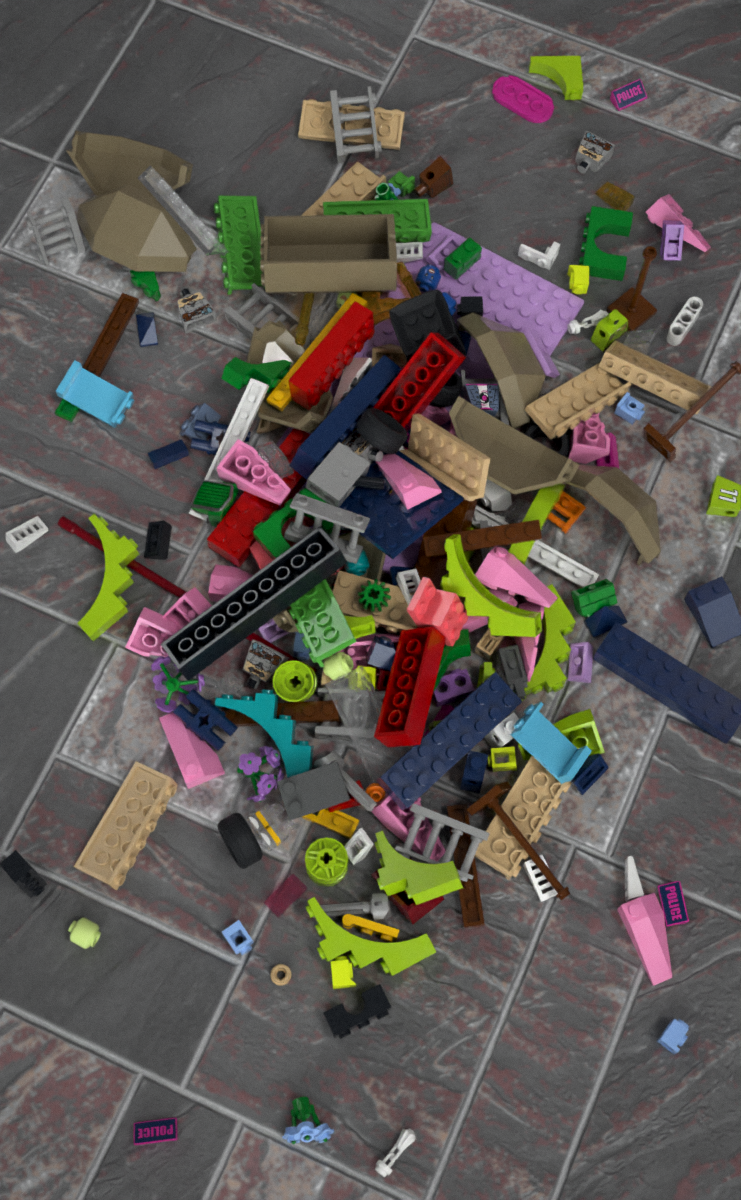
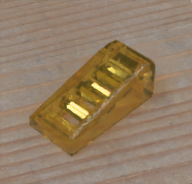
M606 182L596 191V195L616 210L626 211L633 204L635 198L631 193L609 182ZM606 188H608L609 191L607 193H604L603 191Z

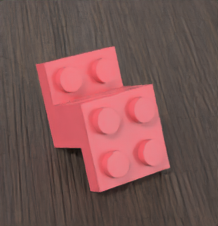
M426 577L422 578L406 609L418 628L433 626L446 637L445 644L451 647L458 640L460 631L468 620L467 611L458 595L436 589L430 578Z

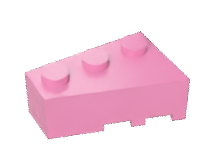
M194 587L186 592L162 618L165 620L169 619L177 624L179 629H182L212 605Z

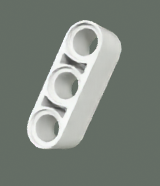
M699 297L689 298L671 324L666 337L670 345H679L699 317L703 307V301Z

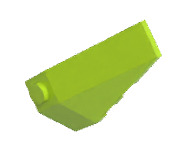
M591 709L572 714L553 724L577 749L584 746L590 748L592 752L589 756L605 753ZM518 743L523 760H529L532 755Z

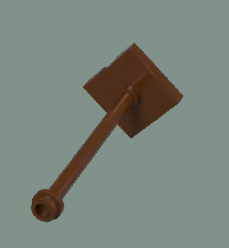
M648 246L643 250L644 261L635 289L631 287L609 305L606 310L608 313H611L616 309L627 318V331L631 334L657 313V309L641 295L651 261L657 256V251L652 246Z
M737 361L731 363V369L664 434H660L648 423L643 428L644 439L671 463L676 458V448L669 442V439L735 374H741L740 363Z
M508 781L497 784L471 805L467 811L473 816L483 812L488 807L492 808L558 893L556 898L563 900L570 894L569 888L566 887L564 889L499 805L500 801L498 799L512 788Z

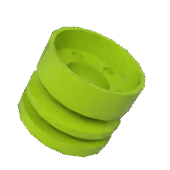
M297 660L287 661L275 670L273 687L276 694L283 700L304 702L315 693L317 676L309 665ZM296 677H298V680L301 681V684H298L295 688V684H292V680H296Z
M327 837L317 839L311 843L305 855L306 870L310 879L317 885L325 887L334 886L343 880L347 874L348 855L342 843ZM325 856L329 857L330 861L328 864H324Z

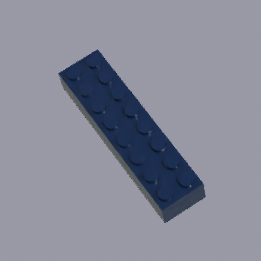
M384 355L298 448L289 466L307 480L339 442L342 443L355 428L357 429L359 419L368 408H373L396 379L401 368Z
M618 622L614 624L593 657V660L725 744L729 742L741 724L740 699Z
M496 672L493 673L423 736L420 745L411 747L376 781L402 811L409 808L522 703L521 699Z

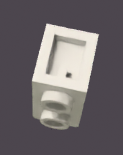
M554 241L551 247H547L545 254L521 244L518 256L526 261L537 264L541 268L550 270L559 253L560 244Z

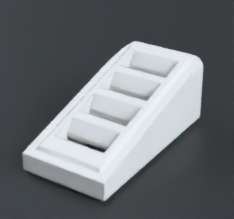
M423 242L396 243L397 264L423 259ZM418 248V254H414V249Z
M36 516L6 532V542L17 553L45 534L48 528ZM33 525H36L39 530H36Z
M417 569L398 572L396 577L408 605L414 596L410 595V593L416 592L421 582Z
M363 828L358 829L344 848L353 865L362 861L367 856L373 846V842Z
M540 855V858L547 865L543 855ZM531 859L525 862L523 867L540 901L543 902L556 896L558 893L549 881L539 886L538 883L545 880L546 877L544 875L538 878L535 877L541 871L539 868L532 870L531 867L536 864ZM551 886V891L542 894L541 890Z
M632 856L627 857L625 860L626 902L644 896Z

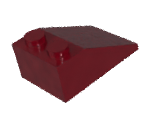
M377 869L371 876L378 884L377 878H380ZM406 890L388 896L412 925L444 900V897L440 896L416 905L413 898L409 899Z

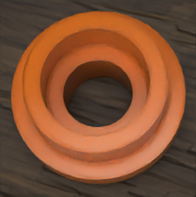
M379 783L370 784L365 791L375 802L384 799L386 794Z

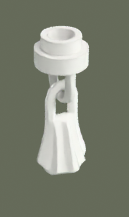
M600 310L596 314L583 319L581 323H578L577 320H572L567 324L570 334H579L581 327L589 328L597 325L608 313Z
M402 1129L396 1144L383 1161L380 1159L377 1161L375 1170L384 1178L386 1175L391 1174V1166L395 1160L415 1141L416 1137L413 1130ZM396 1148H397L399 1151H398V1153L395 1155L393 1152H394V1151L396 1150ZM388 1159L391 1160L388 1165L385 1164Z

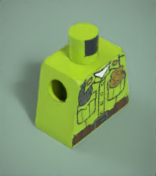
M614 309L597 324L590 341L604 352L615 340L617 341L627 332V318Z

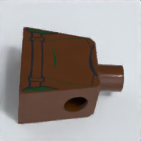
M441 156L420 173V185L414 188V191L418 197L427 193L433 198L454 185L451 167Z

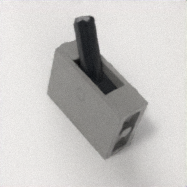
M339 442L307 479L306 488L328 504L339 507L356 486L383 490L385 481L384 479L365 476L370 467L367 459L357 455L349 446Z

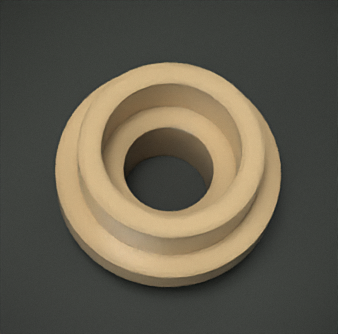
M278 964L271 970V980L276 985H286L291 979V970L284 964ZM278 972H284L285 977L279 979L277 977Z

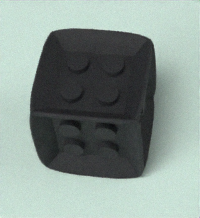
M432 290L396 305L389 311L393 329L406 355L407 362H409L431 332L439 333L464 356L466 355L462 338L440 290Z

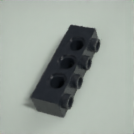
M17 850L0 863L4 871L30 898L40 895L45 890L46 882Z

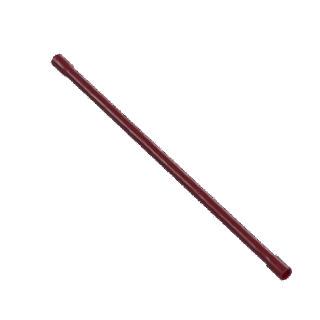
M65 516L59 519L58 526L104 552L101 539L84 530ZM134 559L126 565L179 599L186 593L185 590ZM254 632L247 638H245L250 642H252V640H258L259 642L289 657L288 661L297 660L299 662L305 663L288 654L287 652L283 651L282 649L278 648L277 646L260 637L259 635L255 634ZM310 666V667L314 670V672H315V674H316L317 669H315V668H313L312 666Z

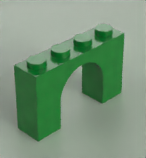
M596 206L591 207L590 213L587 212L585 223H588V227H584L583 238H586V241L582 242L581 252L584 255L580 257L579 265L589 266V276L623 281L627 257L601 251L596 246L594 240L604 234L629 237L633 212Z
M306 487L302 489L299 493L301 495H305L307 497L327 503L321 498H319L317 495L309 491ZM293 499L288 500L280 511H274L266 522L257 524L253 531L255 540L273 560L291 548L283 538L281 531L286 521L296 516L297 510L290 508ZM304 513V516L315 521V516ZM323 519L321 528L325 533L331 534L334 523Z

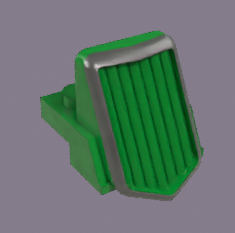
M204 480L195 493L191 502V508L208 515L211 525L217 527L230 510L239 492L235 483Z

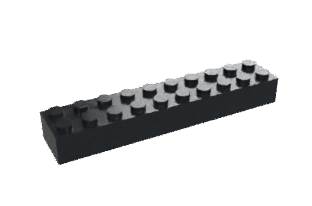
M319 526L161 643V645L179 671L189 681L345 565L347 560L339 547Z

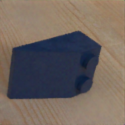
M722 576L688 591L684 600L711 648L741 635V617L733 595Z

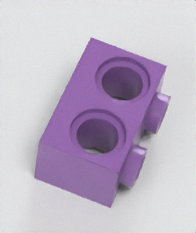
M663 220L660 256L663 260H681L684 224L681 221Z
M455 669L449 675L443 676L437 687L443 686L447 691L440 693L436 689L433 691L432 697L436 707L466 698L475 690L467 669ZM462 680L465 685L459 687L455 684V681Z

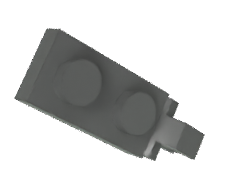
M518 645L498 649L507 685L515 691V694L521 700L525 699L524 688L528 687V679Z

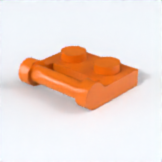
M563 491L553 509L569 520L564 522L552 512L547 519L567 534L586 507Z

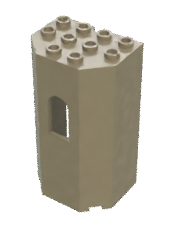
M394 214L264 216V224H261L260 270L263 273L261 274V285L265 287L266 294L396 292L397 252Z

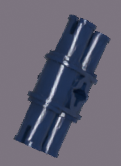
M196 419L194 430L209 433L211 439L207 441L192 437L190 448L205 451L208 455H216L220 447L219 440H216V438L222 433L223 439L229 425L217 423V421L211 423ZM250 431L248 432L244 440L245 442H249L251 434Z
M192 689L186 698L198 708L199 712L193 715L180 704L173 713L185 722L186 728L199 736L201 741H207L219 751L226 742L213 732V727L218 725L229 736H232L238 727L226 717L224 711L222 712L212 703V700H206L197 691ZM210 715L207 720L209 723L202 725L203 717Z

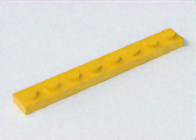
M354 293L350 295L266 399L268 404L281 412L291 401L289 379L354 301L367 307L368 302Z

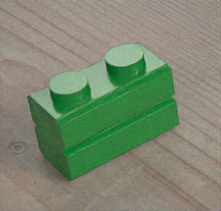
M468 238L445 258V272L457 280L474 263L481 259V246L473 239Z
M608 579L571 592L575 610L582 617H590L604 606H612L618 603L614 585Z

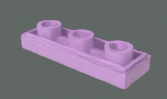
M526 328L523 333L545 375L556 378L560 374L537 331Z

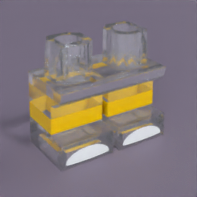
M279 801L271 806L266 804L258 812L247 816L248 822L269 851H272L289 837V833L296 827L294 821L289 820V817L282 822L277 818L285 812Z

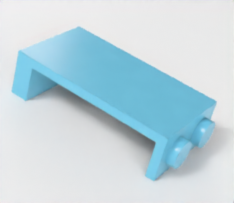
M74 360L56 390L57 396L114 428H116L117 424L120 425L123 422L126 409H130L135 401L133 399V392L129 391L126 393L82 368L81 363Z
M542 702L535 705L530 704L524 710L525 715L523 718H520L513 727L515 729L510 735L561 784L572 780L592 750L587 746L577 749L539 712L544 705Z

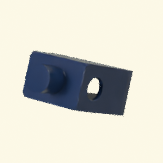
M475 751L468 752L460 790L480 794L488 754Z

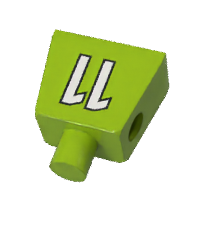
M717 475L712 485L706 514L737 517L741 509V485Z

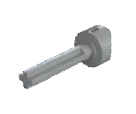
M334 750L329 755L315 760L314 769L338 761L347 791L367 811L371 812L377 805L342 769L344 760Z
M372 893L371 902L320 905L329 917L372 913L374 921H385L391 917L390 901L384 893Z

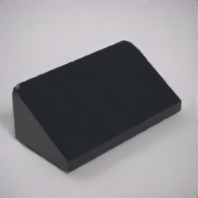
M166 521L149 523L144 558L166 560L168 558L172 526Z

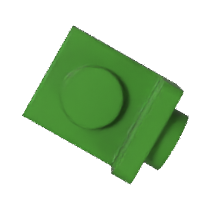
M399 171L388 183H392L395 188H399L401 190L400 196L404 197L407 193H411L414 190L415 177L412 175L408 178Z

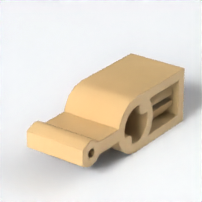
M488 628L476 645L474 653L489 662L502 644L505 636L495 637L491 635Z

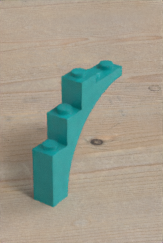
M262 689L261 693H256L255 701H253L251 696H241V700L233 699L234 695L222 694L221 698L215 699V706L241 712L252 718L268 732L281 753L287 778L312 770L314 746L309 745V741L297 740V744H294L296 720H291V716L279 715V719H277L278 695L273 694V690Z

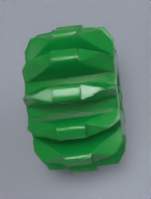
M378 579L374 580V584H371V581L368 580V586L361 585L363 591L358 592V596L362 597L359 599V604H364V610L370 607L371 613H374L376 607L381 612V605L388 607L386 601L391 600V596L388 595L390 589L385 588V582L378 585ZM375 593L378 598L374 599L371 594Z

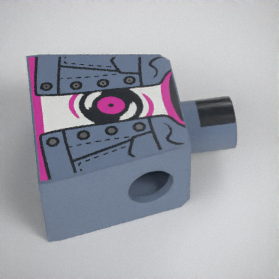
M465 384L460 392L461 398L495 417L499 409L498 384Z

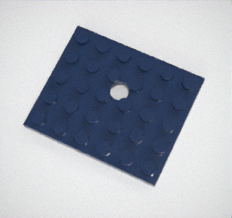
M398 451L397 453H395L397 456L401 457L411 465L415 466L422 472L432 477L425 469H423L419 464H417L412 459L404 455L402 452ZM373 461L365 476L384 479V489L377 490L356 486L339 508L370 518L365 532H359V534L390 558L394 559L463 502L464 498L432 477L442 493L407 510L397 494L389 495L393 488L375 461Z

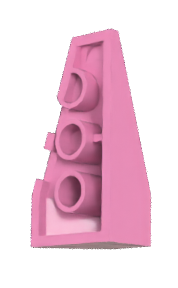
M670 194L658 199L646 211L649 221L653 224L656 223L661 228L663 220L681 221L684 224V241L704 252L711 248L701 233L696 229L693 230L692 221L681 214L684 212Z
M239 439L217 466L218 476L221 480L227 483H235L238 489L275 504L281 505L291 492V489L277 473H274L269 464L258 455V452Z
M386 454L380 462L375 461L407 510L442 493L432 477L396 454Z
M494 547L487 554L475 574L478 580L489 588L497 590L499 587L508 590V594L512 596L515 594L523 595L527 601L550 608L558 598L524 564L502 547Z
M172 712L159 718L188 789L225 774L218 755L205 741H201L200 737L192 730L187 729L186 723Z
M386 793L384 799L377 802V805L371 812L387 829L405 843L414 820V812L410 811L411 806L402 811ZM419 797L414 804L422 806L420 803L421 798ZM425 817L424 821L422 820L411 848L420 855L423 854L432 830L427 817ZM439 836L430 856V859L438 861L445 854V849Z

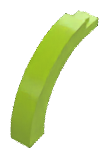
M565 484L540 489L523 522L539 520L540 529L542 530L552 509L559 501ZM536 541L512 544L508 552L525 565Z

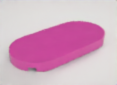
M509 75V77L502 76L494 82L492 90L494 99L529 122L543 123L553 115L554 105L552 98L522 79Z

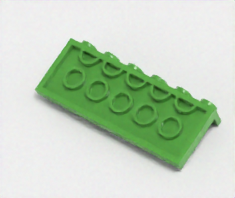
M218 196L217 203H214V213H217L216 228H219L218 243H221L219 254L220 258H223L221 270L222 273H225L223 286L227 288V295H231L233 289L252 290L251 285L253 283L258 287H263L261 285V274L263 273L260 270L261 227L256 196Z
M428 199L323 202V215L394 214L396 242L430 241L432 229Z
M326 579L290 605L291 608L288 610L292 618L298 621L295 625L299 633L304 634L302 641L306 648L310 647L311 649L309 656L313 663L317 662L321 668L324 666L323 659L357 642Z

